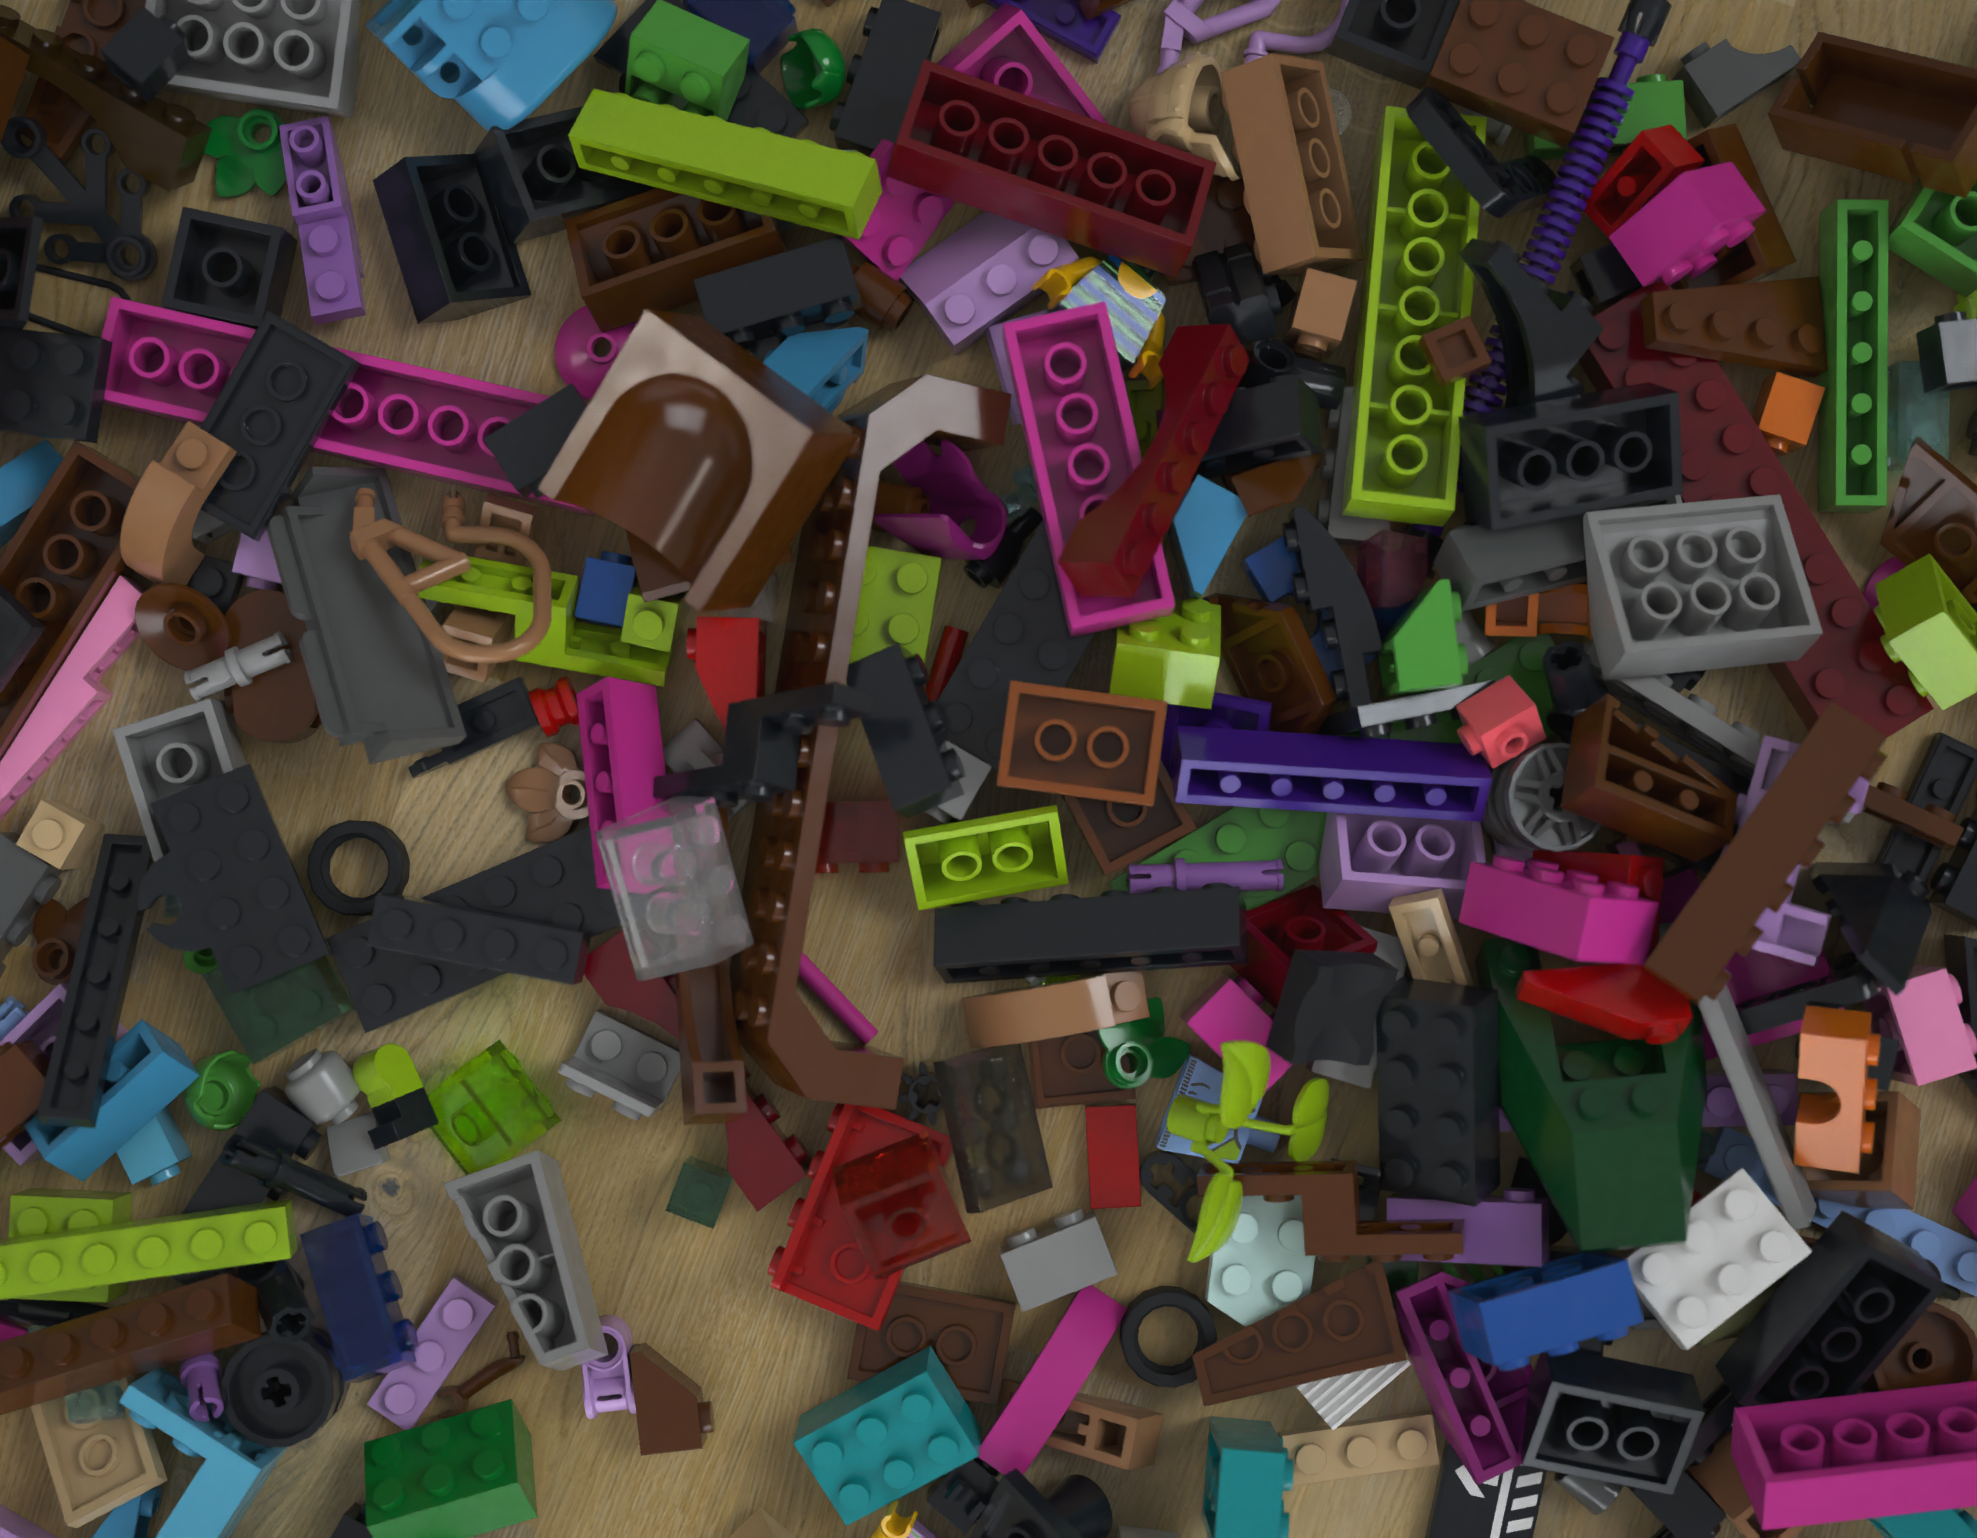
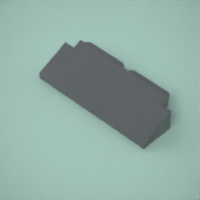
M311 467L291 493L294 506H285L279 516L271 518L266 529L289 610L294 617L305 622L307 631L300 638L299 645L324 730L329 735L338 737L340 746L363 741L369 764L461 743L467 735L441 651L426 638L366 559L359 561L351 550L350 532L353 531V512L357 504L355 502V492L360 488H370L376 494V501L374 503L376 521L388 519L402 525L386 469ZM397 546L386 550L405 576L416 571L411 552ZM420 598L427 607L426 600Z

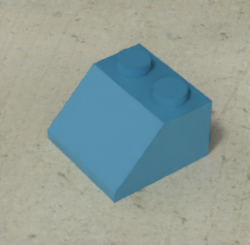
M1197 475L1192 486H1189L1167 531L1187 599H1200L1203 596L1247 515L1239 496L1200 475Z

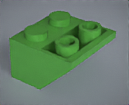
M657 0L630 36L625 94L634 99L658 105L669 104L679 110L702 116H717L727 122L745 78L750 39L668 2Z
M1450 579L1438 580L1422 590L1381 641L1383 650L1377 653L1382 699L1425 694L1450 689L1463 684L1462 674L1468 673V656L1465 644L1457 643L1455 623L1461 622L1462 608L1459 593L1457 591L1451 592Z

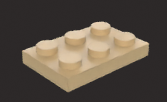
M134 1375L31 1406L66 1526L79 1528L168 1481L152 1429L135 1422L129 1416L130 1409L119 1403L129 1385L136 1381Z

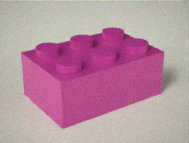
M1494 855L1492 863L1470 862L1459 923L1576 961L1627 964L1646 963L1659 902L1638 897L1639 887L1608 881L1605 887L1604 884L1598 883V875L1570 869L1564 875L1563 872L1558 871L1559 864L1535 858H1528L1527 866H1524L1525 861L1501 855Z

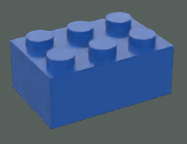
M1601 1251L1577 1252L1547 1261L1542 1267L1529 1266L1447 1290L1463 1351L1483 1360V1362L1498 1366L1499 1370H1512L1526 1366L1530 1363L1529 1356L1548 1351V1355L1551 1356L1571 1353L1580 1348L1579 1341L1597 1336L1599 1341L1618 1339L1629 1333L1627 1327L1644 1322L1628 1260Z

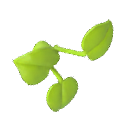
M1235 1040L1220 1044L1224 1065L1220 1104H1212L1180 1094L1173 1101L1168 1113L1167 1129L1169 1133L1191 1140L1190 1150L1204 1156L1220 1172L1213 1176L1206 1190L1189 1257L1186 1259L1190 1262H1198L1225 1245L1236 1228L1242 1206V1183L1232 1180L1233 1169L1210 1150L1208 1146L1213 1143H1222L1227 1136L1229 1128L1245 1127L1276 1134L1291 1135L1288 1145V1157L1294 1161L1301 1162L1307 1161L1317 1152L1325 1135L1330 1086L1328 1081L1319 1077L1308 1080L1300 1090L1294 1104L1291 1124L1281 1125L1248 1118L1253 1109L1252 1105L1256 1104L1265 1093L1271 1066L1269 1052L1265 1047L1255 1042Z

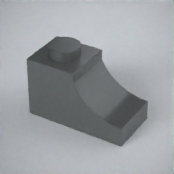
M1724 39L1712 48H1710L1707 42H1704L1680 59L1684 67L1672 80H1683L1684 98L1706 129L1789 75L1798 66L1801 58L1792 45L1772 53L1751 54L1735 49L1727 39Z

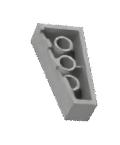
M536 1150L444 1183L443 1186L450 1199L455 1201L465 1219L463 1223L471 1238L477 1241L488 1262L487 1267L496 1283L500 1284L510 1303L509 1308L539 1364L563 1371L609 1355L558 1160Z

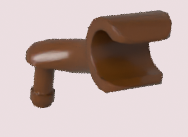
M509 1331L506 1335L509 1343L510 1357L494 1361L461 1386H448L437 1395L438 1397L453 1396L459 1403L458 1410H448L441 1413L440 1417L442 1419L462 1414L468 1406L469 1398L499 1377L523 1364L525 1355H520L519 1333L517 1331Z

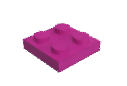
M882 139L869 156L876 159L882 193L860 239L842 237L866 261H869L898 281L955 202L947 197L886 177L895 144Z

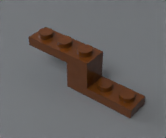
M1357 1160L1227 1163L1234 1171L1232 1180L1242 1183V1196H1263L1264 1201L1281 1203L1293 1200L1295 1198L1294 1195H1302L1305 1256H1319L1320 1261L1336 1263L1350 1259V1255H1370L1371 1259L1377 1262L1397 1261L1402 1258V1255H1423L1425 1260L1439 1262L1453 1259L1454 1254L1464 1253L1466 1239L1464 1219L1360 1220ZM1203 1163L1197 1175L1198 1197L1205 1196L1213 1176L1220 1173L1212 1163Z

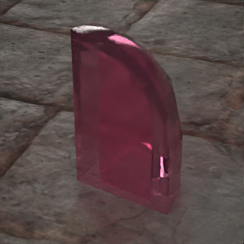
M1382 529L1357 546V576L1368 597L1371 608L1392 609L1415 599L1425 583L1428 568V539Z

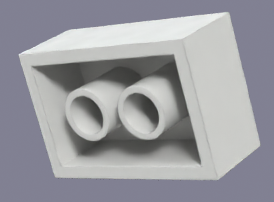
M1741 1168L1731 1173L1691 1205L1687 1240L1685 1243L1636 1248L1623 1259L1628 1260L1637 1296L1681 1350H1689L1811 1254L1812 1251L1748 1173Z

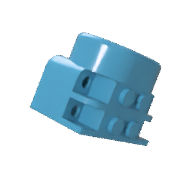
M389 0L365 26L424 85L440 97L454 98L484 130L489 132L491 127L494 126L503 130L510 129L538 108L600 44L615 21L617 6L614 0Z

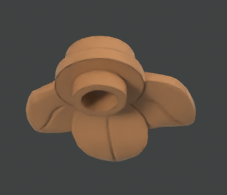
M540 743L537 752L538 767L526 768L516 772L505 786L511 801L523 811L531 812L526 829V838L533 842L547 843L565 837L571 831L576 820H583L589 817L584 770L580 769L575 753L568 747L558 743ZM573 786H577L580 790V799L575 804L570 800V790Z

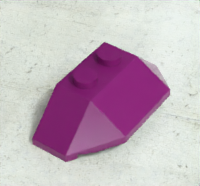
M1438 1271L1393 1292L1398 1326L1403 1343L1440 1429L1474 1482L1479 1485L1522 1464L1521 1453L1528 1387L1534 1370L1531 1363L1517 1369L1499 1370L1498 1366L1483 1362V1360L1463 1351L1447 1290L1471 1283Z

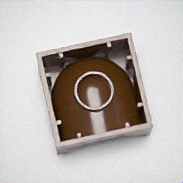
M646 309L538 489L553 501L570 503L611 520L655 548L674 564L688 580L691 589L684 598V601L697 611L710 612L749 608L753 605L860 434L700 316Z

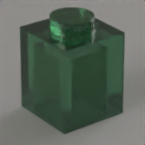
M689 1156L683 1162L665 1211L714 1229L721 1218L735 1180L726 1169Z

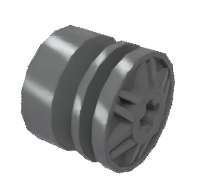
M1563 742L1537 743L1494 769L1488 764L1492 782L1483 821L1481 822L1488 835L1501 845L1519 850L1553 852L1576 849L1595 836L1602 824L1560 808L1570 744Z

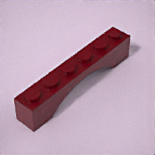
M1230 324L1177 326L1158 363L1164 377L1166 400L1163 418L1153 443L1140 464L1125 482L1103 503L1077 522L1057 561L1080 596L1134 598L1249 364L1250 359L1246 350L1241 345Z
M633 926L625 927L588 954L584 975L606 1005L631 1011L650 1020L679 1040L675 970L667 974L655 957L661 951L646 930L642 929L637 933ZM744 1064V1072H745V1080H746L747 1078H749V1077L751 1076V1074H750V1072L748 1071L747 1067H746L745 1064ZM745 1081L747 1113L735 1123H725L728 1140L727 1171L758 1212L807 1176L809 1167L805 1162L811 1156L794 1133L786 1137L775 1121L781 1115L764 1092L756 1096Z

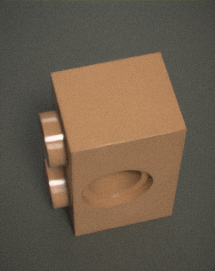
M1311 268L1306 269L1296 288V294L1282 340L1284 344L1292 348L1296 357L1320 362L1321 356L1331 357L1342 341L1357 285L1356 280Z

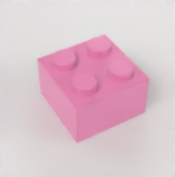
M1913 964L1905 989L1897 996L1883 984L1881 991L1877 995L1861 1001L1864 1012L1872 1013L1871 1033L1900 1040L1891 1077L1892 1080L1921 1086L1977 1068L1974 1053H1977V1040L1969 1024L1963 1022L1958 1004L1962 1003L1961 989L1956 978L1952 974H1948L1946 968Z

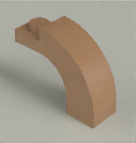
M188 421L160 464L153 459L151 460L131 497L122 524L120 551L122 559L128 567L155 584L170 582L187 585L206 556L194 548L192 543V532L196 518L206 498L237 452Z
M489 494L483 502L479 526L506 527L521 532L533 540L539 507ZM476 544L475 558L531 567L528 559L513 548L499 544ZM456 605L453 612L444 622L443 629L453 638L465 643L475 645L502 644L508 642L515 623V615ZM441 652L447 672L483 683L486 682L497 663L465 662Z
M1142 971L1102 973L1056 983L1002 989L961 998L970 1048L994 1047L1051 1039L1114 1027L1115 1024L1150 1017Z

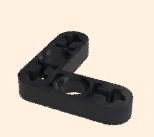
M1426 87L1406 107V112L1416 128L1481 207L1492 216L1502 219L1541 207L1548 200L1546 196L1549 190L1555 189L1552 186V182L1556 175L1547 164L1535 156H1526L1499 163L1453 105L1437 90Z
M1852 950L1842 954L1835 960L1828 976L1735 1004L1746 1034L1750 1035L1803 1019L1806 1005L1838 1009L1864 1001L1877 995L1881 991L1883 983L1856 957Z

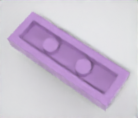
M454 1276L367 1405L404 1430L414 1428L498 1302L460 1276Z

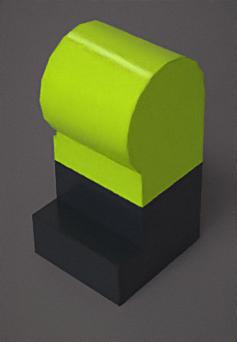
M391 1043L375 1048L357 1058L353 1065L352 1074L359 1089L367 1094V1100L378 1124V1127L367 1131L375 1150L439 1124L407 1050L400 1045Z

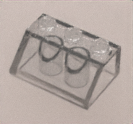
M675 796L595 832L637 980L645 981L713 965L754 945L714 797Z

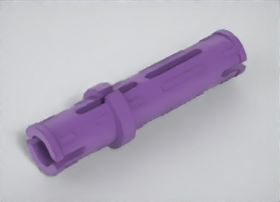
M1174 858L1171 864L1134 865L1132 863L1127 865L1128 893H1151L1152 889L1163 886L1175 887L1181 891L1198 890L1209 883L1229 884L1232 887H1239L1240 891H1283L1284 874H1280V870H1283V864L1281 859L1185 863L1184 858Z

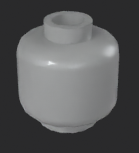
M317 1048L313 1049L298 1059L285 1073V1076L289 1079L284 1088L287 1098L298 1111L315 1122L316 1125L323 1124L329 1120L334 1125H338L350 1117L359 1107L354 1099L358 1096L360 1089L353 1078V1070L335 1051L329 1050L320 1053Z

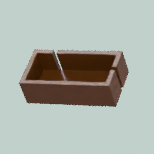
M1818 32L1796 67L1800 79L1790 77L1768 112L1782 149L1914 184L1919 176L1923 187L1966 198L1977 180V69Z

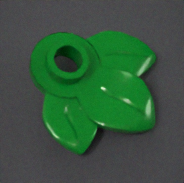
M255 108L246 112L241 118L223 115L211 120L207 124L208 127L212 128L204 154L219 159L215 176L218 196L222 198L243 196L258 185L266 194L274 197L284 187L287 178L279 125H284L285 122L276 112L267 108ZM262 127L270 128L271 134L269 139L262 143L256 142V132Z
M1159 997L1147 999L1150 1017L1115 1024L1114 1027L1097 1030L1098 1036L1105 1048L1102 1062L1104 1073L1107 1079L1118 1088H1137L1143 1085L1148 1078H1169L1179 1070L1188 1057L1190 1044L1174 1037H1163L1164 1011L1162 1000ZM1122 1055L1128 1057L1131 1062V1069L1128 1073L1124 1072L1121 1068L1120 1058Z

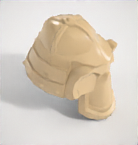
M1196 51L1195 54L1186 57L1185 60L1171 64L1161 74L1152 76L1140 84L1130 99L1128 113L1130 115L1132 133L1216 162L1213 175H1219L1222 178L1229 177L1231 181L1242 177L1239 164L1232 155L1226 154L1220 143L1225 115L1222 103L1223 84L1220 75V65L1213 56Z

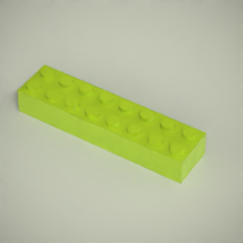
M1385 107L1375 135L1341 515L1443 527L1455 511L1460 454L1459 417L1463 416L1466 377L1441 388L1420 346L1419 340L1426 333L1469 315L1471 317L1474 274L1459 254L1472 238L1477 239L1480 204L1410 120L1406 108ZM1460 114L1485 144L1487 117Z

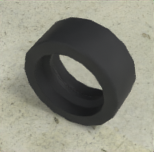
M348 820L329 827L316 839L308 856L307 876L313 893L327 908L342 915L365 916L373 914L377 894L394 893L402 895L409 881L410 859L404 843L392 829L374 821ZM354 838H366L377 843L385 852L388 861V876L383 886L374 894L364 898L350 897L342 893L334 885L330 875V860L335 850L345 841Z
M1161 1285L1143 1291L1129 1303L1127 1311L1121 1320L1119 1339L1127 1364L1139 1378L1154 1386L1176 1388L1194 1382L1197 1379L1193 1357L1191 1355L1183 1363L1174 1366H1162L1150 1361L1141 1351L1138 1342L1139 1327L1143 1319L1153 1310L1164 1306L1177 1307L1187 1312L1195 1321L1198 1330L1197 1346L1193 1354L1216 1343L1217 1331L1209 1309L1197 1295L1181 1287Z

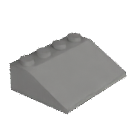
M146 0L145 8L157 18L162 14L166 15L186 35L184 42L190 60L163 87L162 91L353 118L359 71L360 0Z
M1780 494L1586 512L1583 516L1591 634L1604 680L1797 661L1823 634Z

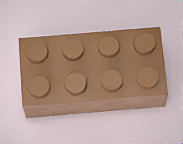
M1271 53L1221 72L1223 84L1222 103L1231 121L1234 135L1232 150L1235 160L1241 168L1245 187L1243 201L1252 219L1256 238L1254 241V253L1257 261L1262 266L1263 274L1303 276L1307 268L1329 272L1365 260L1323 62Z

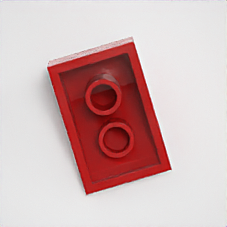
M697 616L696 628H688L687 659H692L695 663L697 674L724 732H726L729 703L765 696L767 625L759 618Z

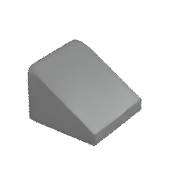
M373 1112L343 1121L338 1125L326 1127L335 1178L382 1164L391 1159L387 1145L375 1150L367 1132L378 1127Z

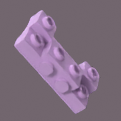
M1764 735L1748 795L1740 793L1737 798L1734 824L1739 825L1737 833L1800 744ZM1861 777L1848 793L1857 799L1849 811L1855 814H1861L1870 783ZM1726 844V845L1724 846V848H1723V850H1722V853H1721V856H1722V854L1724 853V851L1727 849V847L1729 846V844ZM1799 864L1786 881L1794 887L1801 867ZM1793 889L1777 913L1767 908L1755 924L1764 932L1752 949L1816 966L1818 965L1832 915L1790 903L1794 892Z

